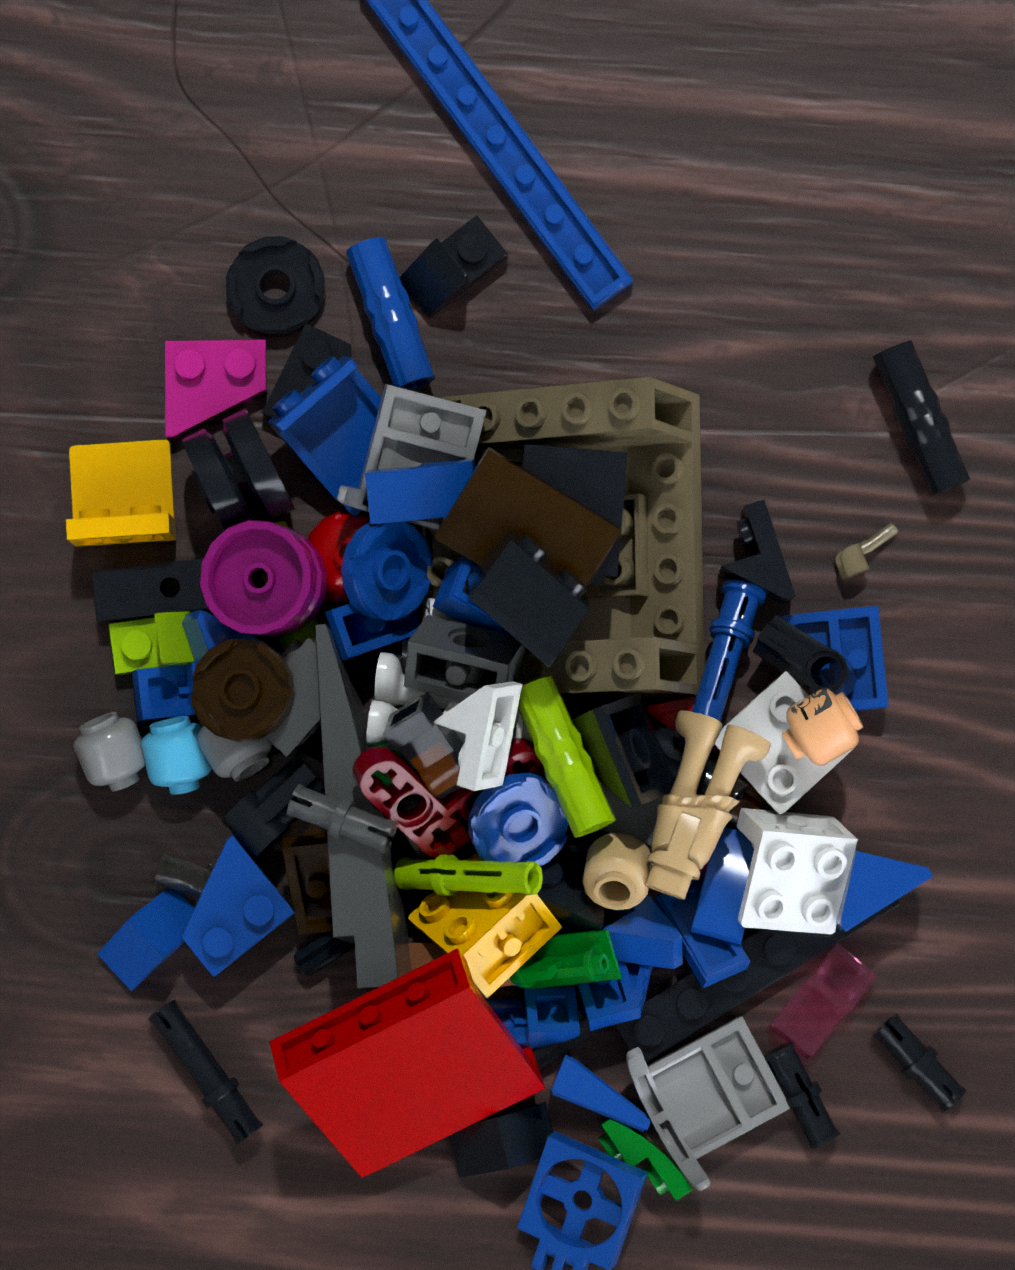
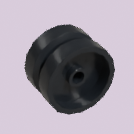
M246 409L223 419L222 431L232 450L229 453L223 454L213 433L206 429H202L182 439L183 446L194 468L191 472L211 513L216 512L225 530L246 521H255L246 500L251 495H254L264 516L272 521L295 510L287 490Z

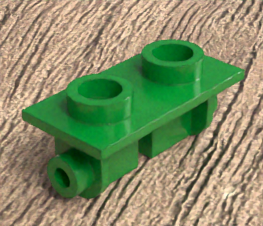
M608 929L554 935L510 976L513 984H519L522 988L530 989L618 980L622 978Z

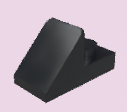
M476 215L443 242H440L438 238L433 240L400 276L402 285L426 315L432 318L506 260L508 253Z
M765 500L747 504L741 511L743 519L736 521L744 549L753 548L755 555L723 565L719 572L730 579L746 581L760 587L766 592V597L780 604L790 602L796 595Z

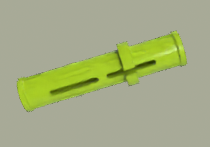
M440 854L435 859L402 857L396 864L394 878L399 889L434 890L435 893L442 896H453L457 891L536 895L541 889L543 874L540 865L534 863V861L458 860L454 855Z

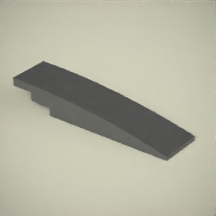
M326 624L315 625L325 795L341 801L344 797L355 802L356 808L389 820L364 796L353 777L352 768L355 760L370 747L366 745L367 720L350 660L342 661L331 628ZM327 830L333 937L349 943H355L357 989L370 992L412 971L402 889L398 888L394 878L397 858L393 837L375 830L372 831L388 838V841L391 842L388 851L383 854L377 849L345 836L341 840L330 837L328 834L329 830Z

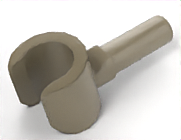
M889 523L867 540L848 546L836 555L835 562L842 579H847L869 570L864 554L872 552L898 533L893 523Z

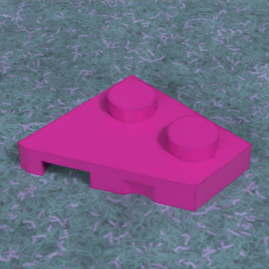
M266 340L165 341V437L168 440H176L183 436L184 432L208 420L213 421L229 413L231 408L241 403H248L267 393Z

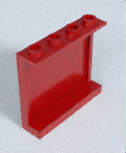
M458 948L269 1041L279 1082L361 1178L546 1089L533 1049L530 1046L524 1049L520 1047L474 985L467 960Z

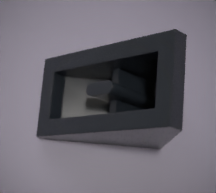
M546 1101L490 1115L449 1135L459 1178L511 1169L541 1158L547 1138L554 1132Z

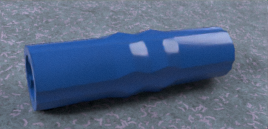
M375 237L351 246L346 250V255L362 297L364 312L371 323L372 334L379 345L393 386L414 390L435 380V375L419 333L417 318L410 307L408 293L402 285L386 238Z

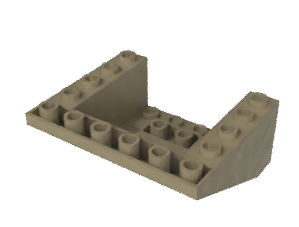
M641 377L437 397L487 410L474 457V469L488 447L509 460L522 462L523 444L628 453L617 577L606 576L605 585H587L588 590L584 595L588 598L590 609L556 660L549 667L525 647L521 679L522 686L537 679L552 676L563 700L619 699L623 696L630 697L636 694H640L641 698L695 697L705 669L700 395L653 377ZM422 526V534L425 536L432 553L433 567H427V579L431 580L428 594L423 600V620L425 619L426 609H429L426 605L428 598L436 599L447 569L463 556L434 538L437 529ZM464 585L463 593L466 594L468 586Z

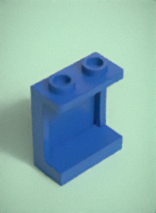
M331 356L311 373L310 376L315 380L300 394L296 389L290 391L273 406L272 410L276 415L268 421V424L339 507L349 512L353 517H356L363 510L340 503L337 500L341 485L359 487L382 398L358 371V365L352 358L343 356L337 360L334 356Z

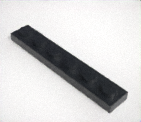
M898 899L846 932L840 931L837 925L833 934L760 929L741 942V946L750 960L746 970L705 988H702L692 971L644 1002L641 1018L615 1024L629 1049L632 1050L639 1047L645 1062L900 905Z

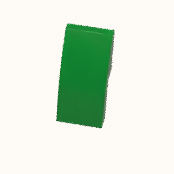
M608 1117L600 1121L606 1132L599 1136L598 1139L610 1156L619 1160L624 1159L626 1163L632 1166L637 1165L648 1157L651 1165L643 1170L648 1172L647 1176L660 1196L670 1191L677 1201L693 1190L669 1157L640 1132Z

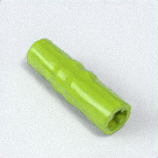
M543 677L522 686L518 710L532 739L535 754L544 767L546 779L557 796L574 837L588 835L611 824L616 819L594 772L591 757L584 749L581 734L571 720L553 677Z

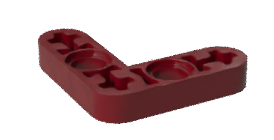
M523 738L512 739L505 776L527 772L542 776L544 767L535 754L533 744ZM385 747L370 748L361 753L355 760L352 768L353 777L364 796L390 821H396L397 827L431 857H437L440 854L450 855L470 840L468 835V816L473 806H468L466 803L472 793L476 791L461 787L445 798L437 799L427 789L422 779L393 751ZM519 760L524 765L517 769L513 764ZM377 770L382 773L387 772L392 783L386 787L378 776L372 774ZM411 794L421 795L420 803L412 810H397L399 802L404 797ZM458 809L463 816L461 819H458L455 811ZM438 827L444 830L440 835L434 832Z

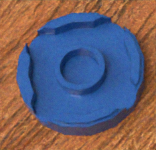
M405 521L370 524L368 522L355 532L346 546L342 562V580L350 603L362 615L381 621L399 620L406 618L419 608L428 594L431 580L427 579V567H433L432 553L425 536L413 524Z
M529 772L509 774L504 777L503 786L485 789L476 798L468 816V835L475 851L483 861H534V863L542 866L548 863L563 848L568 838L566 834L568 821L553 788L546 777Z

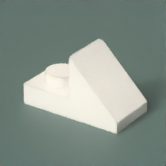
M512 681L485 685L434 721L435 724L466 734L465 743L461 747L458 757L460 766L458 786L472 791L503 786L522 684Z

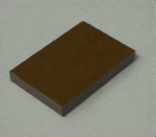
M488 447L435 532L434 538L479 565L510 530L520 539L525 534H528L548 552L549 555L545 561L559 573L564 568L568 569L587 587L619 537L622 529L620 526Z

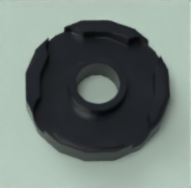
M285 236L263 237L247 244L238 253L239 255L234 259L233 264L230 265L226 275V296L235 316L249 330L267 337H286L301 331L305 323L310 324L319 315L326 297L325 275L317 257L304 245L297 243V241ZM281 274L290 281L289 291L284 297L271 299L262 293V284L268 276Z

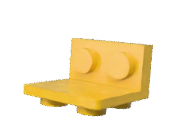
M168 440L75 445L70 447L73 519H66L67 540L75 547L176 540L171 444Z
M477 852L467 859L469 861H483ZM457 891L453 896H442L433 892L425 897L421 904L408 916L412 924L446 954L457 948L467 960L474 985L486 998L492 995L562 928L538 894Z

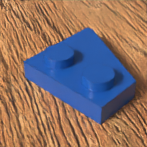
M878 605L780 616L828 648L838 651L853 665L856 672V684L847 698L855 711L889 708ZM829 663L820 669L818 681L822 687L831 686L839 680L841 675L840 665Z

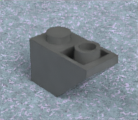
M308 638L303 644L296 639L282 654L293 674L295 696L289 715L276 731L265 736V738L286 757L295 756L321 726L317 645L314 638Z

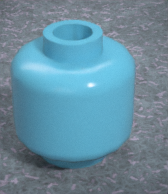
M188 716L167 718L149 726L150 732L141 741L150 782L155 786L169 787L170 794L173 795L188 793L200 788L199 779L208 775L212 770L198 743L197 736L202 726L197 723H190Z

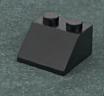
M510 530L468 576L469 598L549 667L556 660L590 609L588 598L584 595L588 588L568 569L564 568L559 573L545 561L549 555L548 552L531 536L525 534L520 539Z

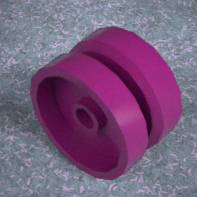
M246 521L227 528L211 543L202 561L200 587L207 607L222 624L244 634L280 638L300 631L317 616L326 597L327 571L321 553L307 537L272 522ZM264 571L268 574L267 583L260 578Z

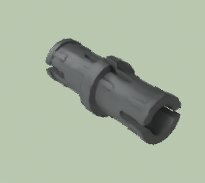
M302 784L295 788L292 795L297 797V800L312 806L308 807L290 800L287 816L296 817L329 830V836L341 840L345 836L377 849L383 854L388 851L391 845L388 838L372 831L375 830L394 838L397 829L396 821H390L356 808L355 802L345 797L338 801L308 789Z

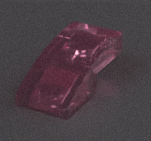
M837 943L802 983L768 1027L785 1042H793L795 1050L804 1058L809 1059L819 1049L840 1020L849 1014L876 979L877 975Z

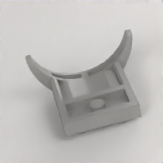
M385 384L359 487L341 485L337 500L347 506L369 512L365 473L368 470L417 467L422 463L474 459L487 410ZM445 517L405 522L438 529Z
M742 1016L733 1019L648 1066L639 1047L628 1051L626 1054V1065L631 1081L655 1131L681 1173L699 1191L710 1186L711 1182L696 1159L790 1109L779 1084Z

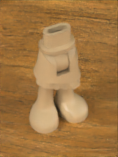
M680 710L675 720L677 732L685 738V747L671 792L662 796V804L657 807V820L652 838V853L649 854L647 862L652 864L645 886L685 900L692 879L699 880L701 874L699 870L709 861L725 826L733 817L729 811L740 802L730 797V794L741 769L747 761H761L770 750L771 743L749 730L735 725H728L704 795H697V788L712 747L720 735L722 723L707 715Z

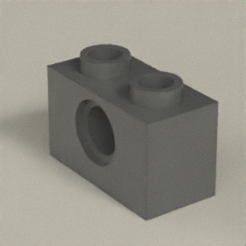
M427 615L408 641L404 687L463 701L485 685L512 681L521 684L525 646L508 633Z

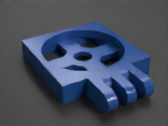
M557 1131L550 1134L517 1229L540 1239L531 1269L544 1270L550 1256L555 1258L551 1270H566L568 1265L573 1266L572 1270H588L590 1262L606 1270H611L615 1267L648 1172ZM568 1159L585 1160L580 1177L573 1182L553 1174L554 1164ZM605 1171L615 1182L621 1196L622 1205L605 1197L600 1186ZM577 1191H585L591 1196L592 1205L589 1209H581L575 1204L574 1196ZM544 1194L564 1203L567 1215L562 1229L547 1223L541 1209ZM594 1217L616 1227L615 1232L610 1238L598 1244H592L582 1239L588 1220Z

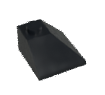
M640 694L600 706L572 720L574 726L581 734L584 749L591 757L598 780L632 809L671 792L675 779Z

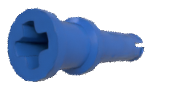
M736 579L726 580L723 583L721 592L725 596L718 618L712 620L710 624V636L714 640L691 711L713 717L721 721L733 684L742 649L748 647L753 642L755 633L751 628L758 606L764 604L767 596L766 592L760 587Z

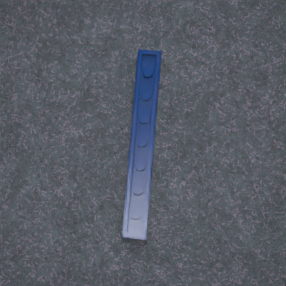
M364 0L591 311H595L633 283V278L428 0Z

